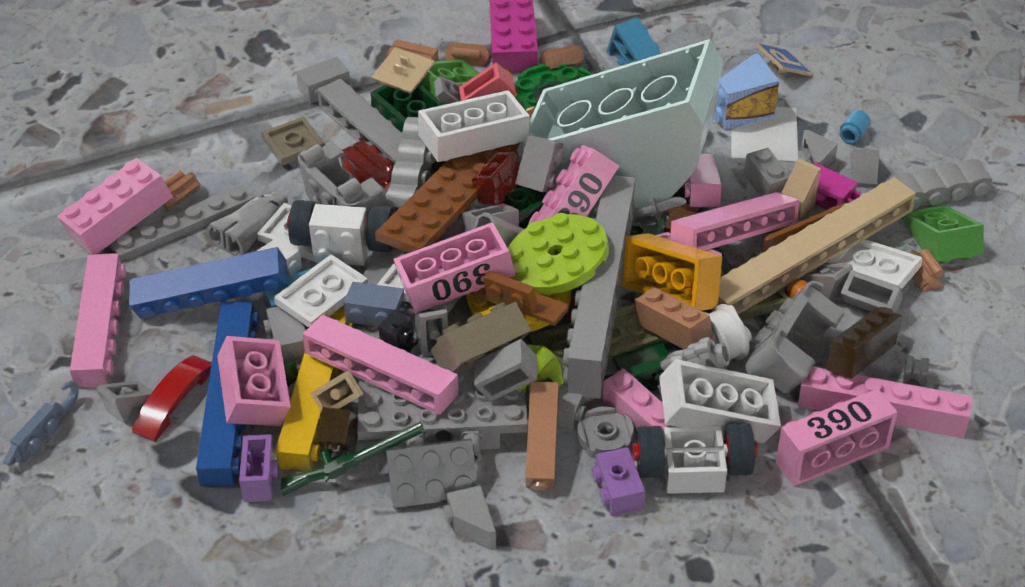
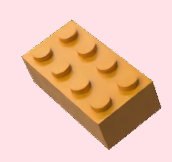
M649 233L626 236L622 287L642 294L655 287L700 311L713 309L718 306L722 256Z

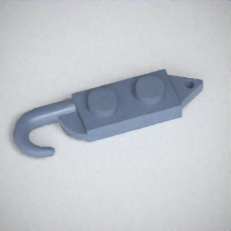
M68 381L61 386L62 390L70 388L68 397L61 405L55 401L45 403L10 440L11 447L3 461L4 464L10 466L19 461L26 462L32 454L38 451L41 444L57 430L61 419L73 408L78 399L79 387L76 382Z

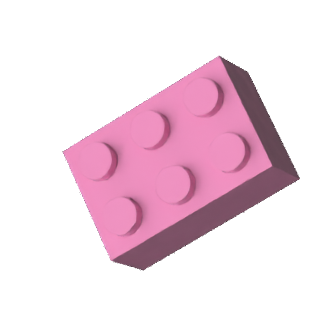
M226 336L217 356L226 422L281 426L291 406L280 340Z

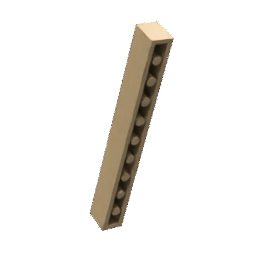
M895 177L880 183L871 191L863 193L859 198L844 204L840 209L825 215L816 223L808 225L797 234L789 236L778 245L770 247L766 252L751 258L747 263L732 269L728 274L720 278L718 305H732L737 315L786 287L793 280L803 277L912 212L916 192Z

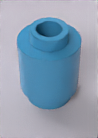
M861 110L850 112L840 127L841 139L850 144L859 141L871 125L870 117Z

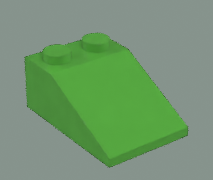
M463 60L434 61L435 64L424 76L420 84L436 97L434 81L440 76L462 86L478 75L479 72Z
M946 205L914 210L901 218L922 250L929 249L940 264L950 263L952 259H972L974 255L984 254V225Z

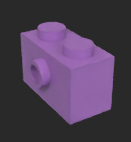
M272 435L243 436L239 478L243 502L272 501L274 478H279V462L275 461Z
M626 447L595 454V466L591 467V473L594 483H599L601 487L599 489L601 503L603 506L607 505L610 515L613 516L644 509L645 489L629 448Z

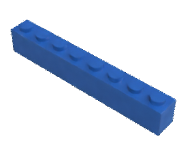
M222 301L220 305L196 464L200 486H234L235 474H240L241 461L240 457H238V452H242L243 435H241V430L246 429V424L226 422L217 356L226 336L257 338L254 327H259V313L254 312L252 301Z

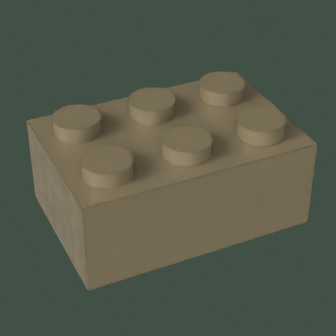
M516 301L507 306L505 302L491 308V313L485 316L482 313H478L467 319V324L459 327L458 324H454L443 330L444 334L436 339L437 343L431 349L439 367L458 374L475 366V361L523 339L531 329Z

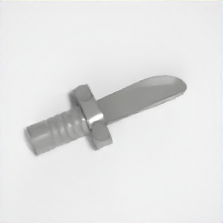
M674 197L658 203L655 198L649 200V206L635 210V216L637 219L654 215L656 219L662 218V211L682 206L687 201L681 197Z

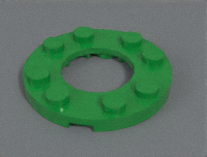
M545 63L536 65L518 75V80L514 84L517 93L515 98L526 111L530 107H536L538 101H535L534 96L540 88L552 84H564L593 74L582 67L579 69L567 67L568 63L558 65L560 67L551 70Z

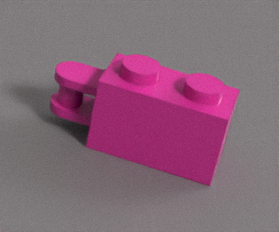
M816 162L813 164L821 168L815 205L829 210L831 207L850 203L863 194L856 191L858 182Z

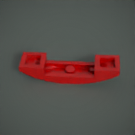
M192 355L172 368L146 400L132 427V433L156 442L171 424L169 416L196 383L203 385L208 379L212 362Z

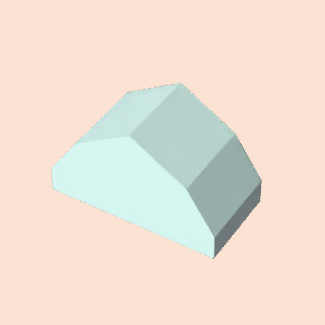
M711 39L544 89L529 121V135L563 143L564 156L562 162L558 164L557 175L563 169H567L571 163L570 157L574 150L584 145L597 150L619 165L614 176L635 177L634 210L649 206V200L655 198L658 203L670 199L696 170L716 109L724 62ZM526 141L520 142L517 149L521 158Z

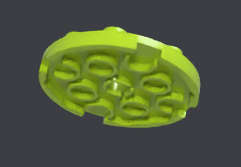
M558 213L552 217L531 222L526 229L513 239L508 247L516 275L510 278L533 286L535 292L541 295L566 292L584 284L596 275L595 270L601 263L606 262L609 255V242L603 227L592 218ZM554 250H557L558 252H561V253H559V254H557V255H553V254H555V251H554Z

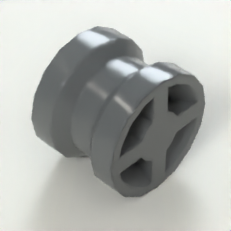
M907 355L903 381L910 382L914 380L919 384L925 385L929 369V358L918 360L913 356Z

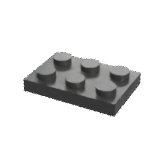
M471 438L386 450L393 508L447 501V493L478 486Z

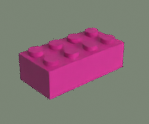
M489 0L492 65L497 62L504 70L507 69L510 73H522L538 65L533 0Z

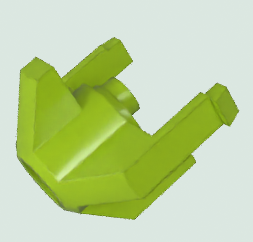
M527 345L537 355V380L533 382H545L549 378L554 383H559V387H561L564 381L559 358L545 346ZM530 383L518 388L517 390L521 392L524 388L525 392H527L530 389Z

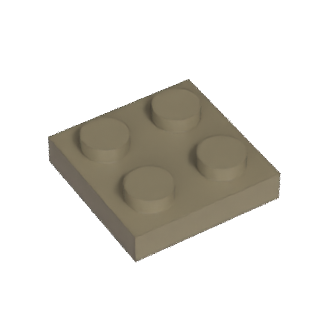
M304 116L261 132L262 139L281 166L297 161L301 151H306L316 144H319L321 147L325 146L322 139Z

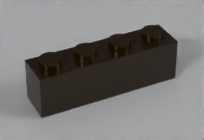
M877 307L831 341L826 370L849 379L855 377L896 344L902 315L894 313L892 309L887 307Z

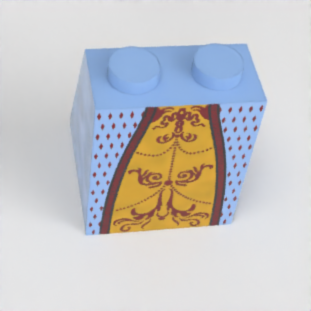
M758 53L752 55L721 77L713 117L724 130L775 117L779 80Z

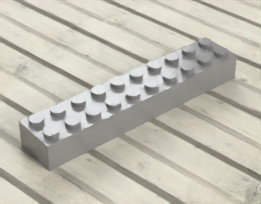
M613 175L598 200L600 201H597L594 205V216L596 218L592 219L597 221L606 233L609 242V255L606 262L601 263L595 270L596 275L579 286L582 287V290L576 291L575 306H578V309H573L571 325H574V328H569L567 345H570V347L564 349L563 365H568V367L564 368L563 374L564 384H568V393L582 394L583 397L601 399L623 278L626 236L631 234L634 217L635 177Z

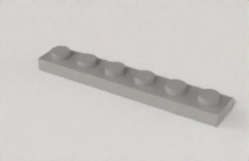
M241 184L126 233L112 242L110 248L114 254H119L120 262H124L205 227L237 211L254 197Z

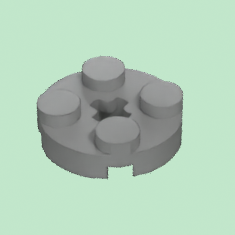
M593 408L585 413V418L578 423V441L586 450L587 455L595 458V454L626 447L630 449V444L633 440V423L625 413L624 416L616 413L615 408ZM601 429H606L612 433L608 435L601 434Z

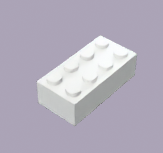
M507 90L418 111V136L437 162L448 161L453 158L526 141L529 135L530 116L510 91Z
M675 359L660 376L666 425L676 427L721 426L722 435L724 436L726 425L747 423L752 426L754 441L759 443H765L781 427L773 379Z

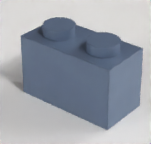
M352 282L344 300L345 320L348 323L378 327L394 310L402 314L405 311L404 288Z

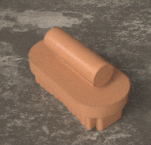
M453 42L448 45L445 52L447 60H463L470 66H483L489 60L488 49L480 44Z
M576 45L551 49L543 52L540 62L541 64L545 63L550 70L560 67L558 65L568 63L567 67L576 68L583 63L584 53Z
M178 170L164 180L173 196L162 205L166 211L183 202V200L190 197L200 188L201 183L196 179L197 177L193 172L185 175L181 170Z
M923 249L920 254L915 250L910 251V254L922 257V266L913 275V279L923 292L939 289L943 285L939 277L943 276L944 270L929 249Z

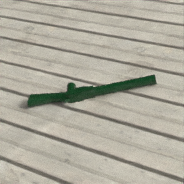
M420 421L356 453L351 452L347 454L343 452L332 457L330 451H323L320 454L322 468L282 477L281 492L285 496L313 481L325 479V482H328L329 479H334L347 473L348 470L387 449H391L419 434H425V428Z

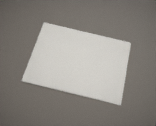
M776 107L775 117L731 128V158L746 159L747 153L769 148L778 161L797 162L796 108Z

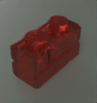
M360 140L354 143L352 147L349 146L342 150L345 155L341 156L342 168L357 179L360 184L370 178H373L380 186L391 183L393 164L389 158H383L375 146H369L365 141Z
M497 152L471 179L474 189L477 190L479 203L492 206L500 205L504 202L507 194L516 188L515 183L520 167L518 166L520 163L516 153Z

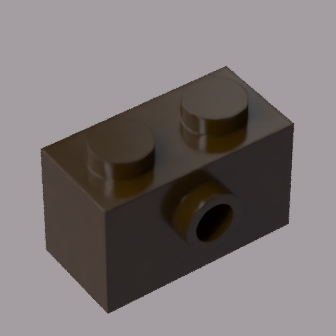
M323 407L318 426L317 441L334 456L343 452L355 453L358 439L357 416L351 410Z

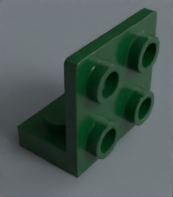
M659 342L613 356V361L619 371L624 368L646 389L653 391L659 389L660 376L664 372L661 368V362L667 358L669 353L664 344Z

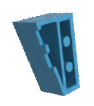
M638 17L614 26L606 50L609 55L614 54L619 59L617 60L619 66L662 54L658 44L649 35L647 27L641 23Z

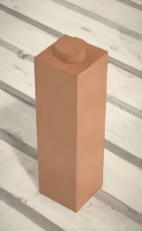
M554 382L530 383L525 478L526 487H531L535 491H547L548 488H555L559 383Z

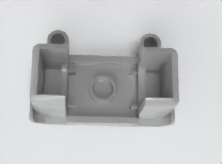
M329 143L324 147L316 144L308 150H303L299 153L298 163L306 195L310 198V201L324 205L366 208L367 219L372 206H388L384 188L373 178L361 184L357 179L353 178L338 188L336 187L350 177V174L340 166L339 158L345 155V153L336 144Z
M818 281L809 282L792 298H787L779 308V311L774 310L766 320V323L769 325L767 328H762L754 340L757 341V344L744 366L749 375L773 379L774 386L783 393H789L807 378L815 361L785 336H792L797 330L809 341L818 344L824 333L831 326L836 329L844 312L820 292L824 287L822 283Z

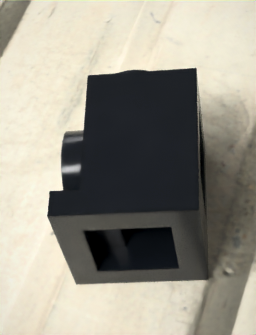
M394 310L378 326L379 339L385 343L403 349L408 353L418 344V339L414 338L412 317Z

